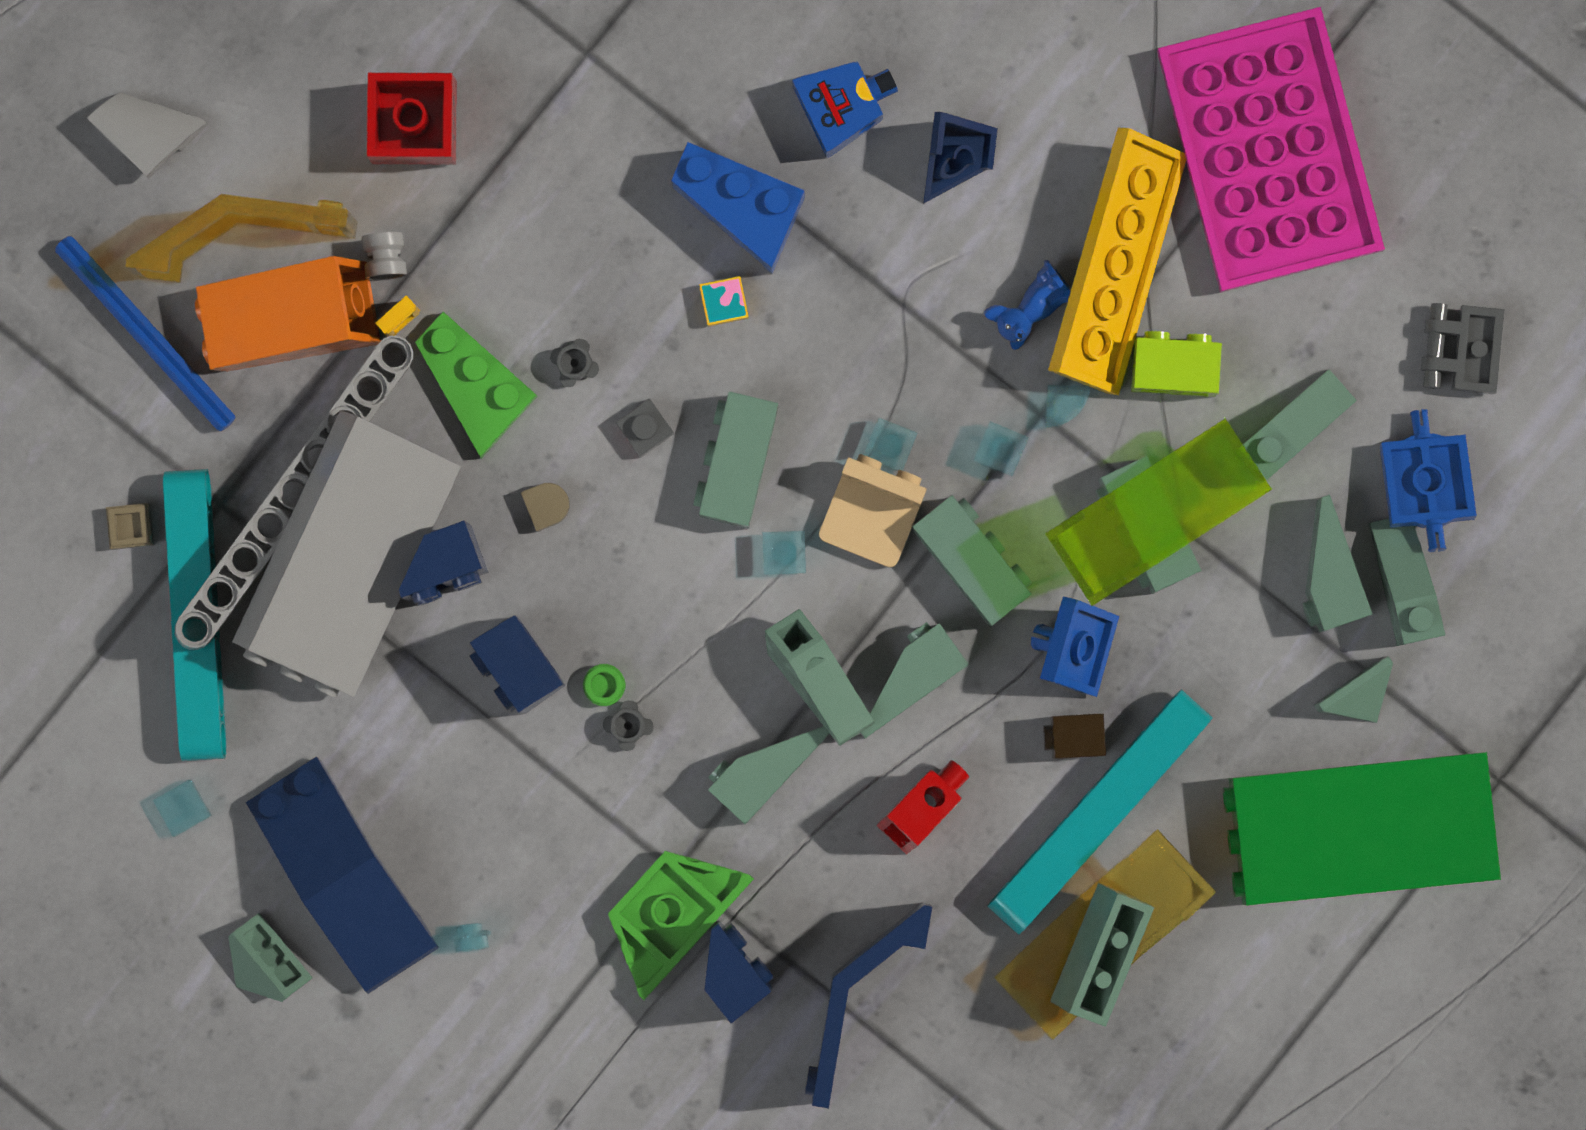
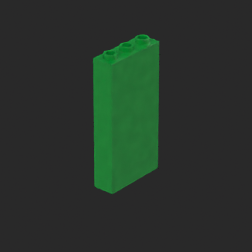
M1487 752L1229 778V787H1223L1224 809L1226 813L1232 812L1234 829L1227 830L1228 848L1230 855L1237 854L1238 871L1232 872L1234 897H1241L1242 905L1248 906L1501 880Z

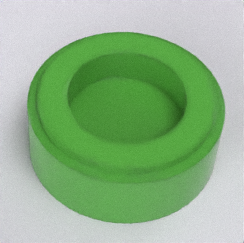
M599 664L592 667L586 673L583 680V690L586 697L592 703L599 706H610L617 703L624 695L626 689L625 678L621 671L609 664Z

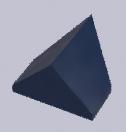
M944 112L934 113L923 204L985 170H993L998 128Z

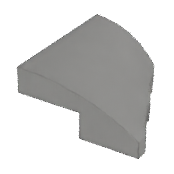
M121 92L108 99L87 117L148 179L178 149L182 151L208 125L202 118Z

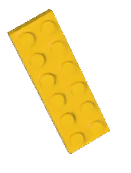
M1118 127L1048 371L1107 394L1119 395L1186 164L1185 153L1130 128Z

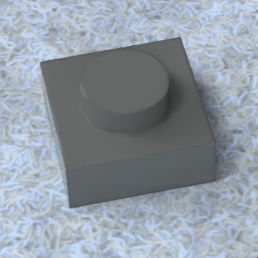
M650 398L615 422L640 458L674 435L673 430Z

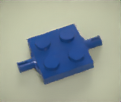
M1421 409L1420 413L1419 410H1414L1410 412L1414 435L1401 441L1382 442L1380 445L1390 528L1406 526L1426 528L1428 551L1435 552L1438 549V552L1447 549L1443 526L1451 522L1475 520L1477 516L1466 434L1454 436L1431 434L1428 410Z

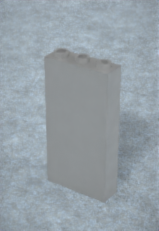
M340 410L232 641L246 649L243 657L264 667L267 666L269 660L281 665L279 673L298 682H302L304 676L316 680L313 688L337 698L339 691L355 697L401 598L399 593L400 585L423 536L431 533L461 466L363 418Z

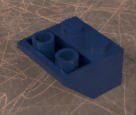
M464 520L423 536L400 585L399 593L402 599L409 602L413 601L414 604L418 603V606L442 598L440 590L453 586L454 589L462 591L482 583L480 576L489 572L472 526Z
M516 615L470 642L475 652L470 654L469 657L483 676L489 677L492 674L497 681L499 687L494 692L507 711L510 710L512 712L516 709L518 713L526 714L566 686Z
M720 921L711 929L704 990L732 1024L772 992L773 987L769 984V981L774 976L759 957L751 961L742 948L747 945V942L736 927L731 923L725 928Z

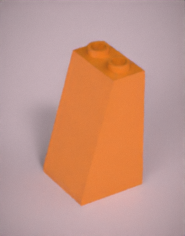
M330 256L197 286L195 312L199 321L202 322L204 333L202 352L206 362L209 364L210 370L228 372L378 345L381 340L378 326L375 324L377 317L370 280L365 279L364 265L367 262Z

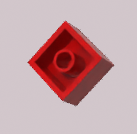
M368 72L367 158L372 164L456 165L457 81L453 73Z

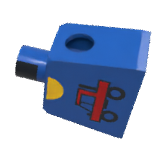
M858 62L844 64L792 80L794 92L826 158L833 156L880 123L883 119V113L877 101L898 92L896 83L888 69L866 79Z

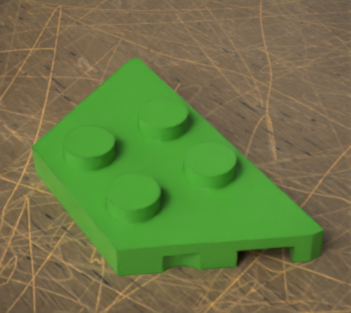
M664 851L608 913L626 963L636 984L638 994L643 1000L648 997L754 880L750 874Z

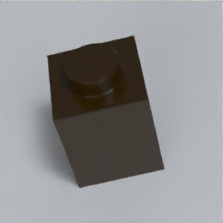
M1104 713L1051 716V725H1043L1044 750H1052L1053 759L1106 756Z

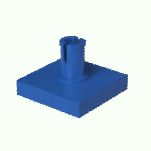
M1063 596L1055 626L1050 627L1046 624H1038L1033 630V633L1047 637L1049 640L1031 637V646L1034 650L1047 652L1040 679L1097 697L1119 616L1077 599Z

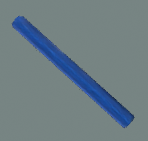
M67 236L55 247V252L217 430L223 431L228 428L235 420V415L72 236Z

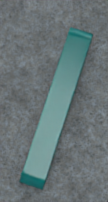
M208 469L165 471L163 475V493L180 757L182 762L225 759L227 746L220 629L204 648L198 650H189L183 647L175 636V626L180 615L216 567L210 475ZM217 584L211 586L207 592L209 602L218 607ZM192 618L183 624L182 633L187 640L197 642L206 636L207 628L201 620Z
M1182 689L1179 690L995 895L987 907L1018 935L1022 933L1197 738L1213 717Z

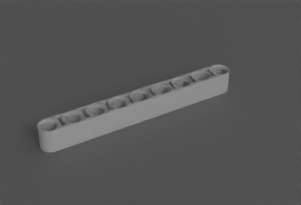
M391 335L379 342L180 615L175 626V636L183 647L189 650H198L204 648L212 640L272 557L297 504L290 503L284 498L282 493L283 486L289 482H298L305 487L314 468L308 462V452L314 448H323L333 427L332 419L339 414L340 410H343L370 422L398 384L413 360L412 346L405 338ZM390 346L399 348L403 352L404 363L398 367L388 366L382 359V351ZM371 380L378 385L380 396L376 400L366 401L359 396L357 385L361 381ZM264 516L276 517L281 523V533L273 538L263 536L258 530V521ZM248 550L255 555L257 565L252 571L241 572L234 567L232 558L237 551ZM216 584L227 586L232 594L231 602L223 607L212 605L207 597L208 589ZM192 618L201 620L207 628L206 636L197 642L187 640L182 633L183 624Z

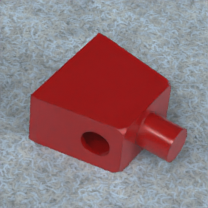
M950 760L938 774L931 769L876 826L907 855L960 802L962 798L956 791L968 780L969 775L953 760ZM926 794L931 795L935 799L936 805L934 807L925 801L924 796Z

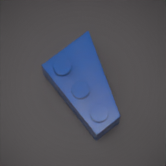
M687 142L671 180L673 188L773 274L804 201L805 190Z

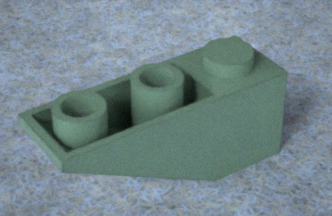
M800 609L765 630L768 656L839 746L874 724L872 716L825 640Z

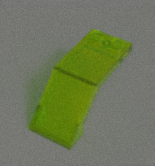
M1225 418L1125 484L1046 532L1045 535L1093 606L1265 495L1272 488Z

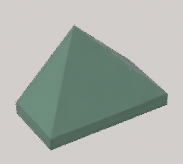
M1389 656L1382 657L1315 703L1314 707L1321 713L1377 723L1393 666L1392 660Z
M260 913L228 936L237 988L283 1002L313 978Z

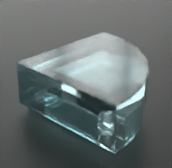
M1048 385L1045 428L1062 426L1074 419L1084 408L1089 396L1090 387Z

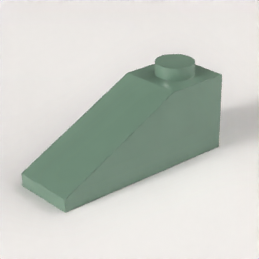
M1328 369L1234 453L1262 484L1357 400Z
M1330 495L1321 497L1316 502L1305 591L1308 601L1302 603L1309 625L1311 627L1317 625L1319 633L1373 615Z
M1389 519L1369 523L1396 645L1401 646L1445 636L1436 592L1415 526L1390 528Z
M926 622L907 636L911 644L904 648L870 712L874 724L861 732L864 739L969 665L940 623L931 628Z
M822 726L739 757L732 764L724 760L708 777L713 782L708 791L739 820L746 824L830 733Z

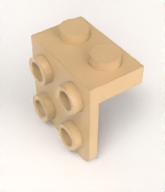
M859 454L857 460L848 457L841 479L819 531V537L825 543L892 568L899 561L927 488L920 486L922 479L911 473L898 470L895 476L880 470L883 463L868 456Z

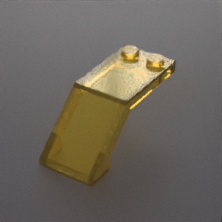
M221 194L126 258L125 267L139 278L181 283L184 261L238 224L355 239L358 222L347 209L343 208V203L318 200L317 206Z
M1158 829L1081 893L993 977L1050 1040L1058 1036L1077 1017L1050 1002L1098 883L1134 896L1155 907L1132 964L1179 924L1186 922L1216 893Z

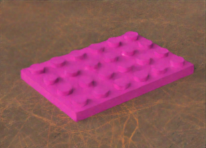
M1321 7L1158 48V58L1183 153H1185L1186 164L1220 293L1385 250Z

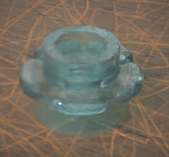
M481 923L457 926V935L449 938L450 941H454L456 953L473 952L489 948L488 936L491 935V931L482 930Z

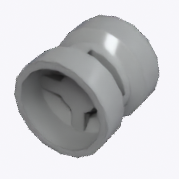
M380 232L361 237L362 248L367 253L368 258H371L364 265L365 279L387 280L407 276L406 262L398 258L404 247L402 232Z

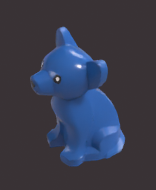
M1045 260L1044 266L1037 272V277L1026 290L1017 308L994 305L987 308L984 315L987 319L997 322L998 331L1001 336L1009 340L1013 350H1017L1024 344L1031 333L1033 323L1047 318L1062 304L1068 302L1071 288L1051 262Z

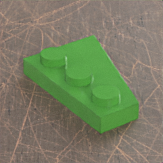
M442 312L415 342L482 459L538 396L445 312Z

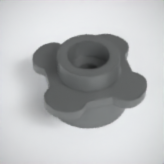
M576 339L573 345L566 346L563 349L555 348L551 353V362L557 365L561 374L559 378L560 383L565 387H573L576 381L585 377L594 378L598 374L599 366L596 362L592 361L588 352L590 345L584 339ZM577 359L579 362L578 366H571V361Z
M630 700L624 701L621 704V710L614 716H607L603 721V729L616 737L619 748L624 751L633 750L635 742L643 735H650L654 727L650 719H646L640 714L637 703ZM626 722L632 723L630 730L624 728Z

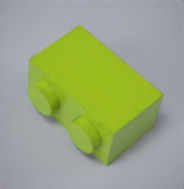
M1145 331L1144 338L1137 337L1134 341L1131 392L1216 397L1219 394L1222 343L1212 342V336L1206 334H1187L1186 340H1171L1170 333Z

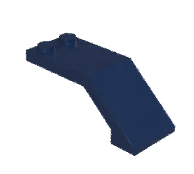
M317 756L246 802L301 901L367 994L439 948L420 914L411 906L375 854L324 764Z
M921 903L833 973L818 1066H809L805 1094L812 1095V1106L829 1109L849 988L902 946L926 949L932 913L931 904Z

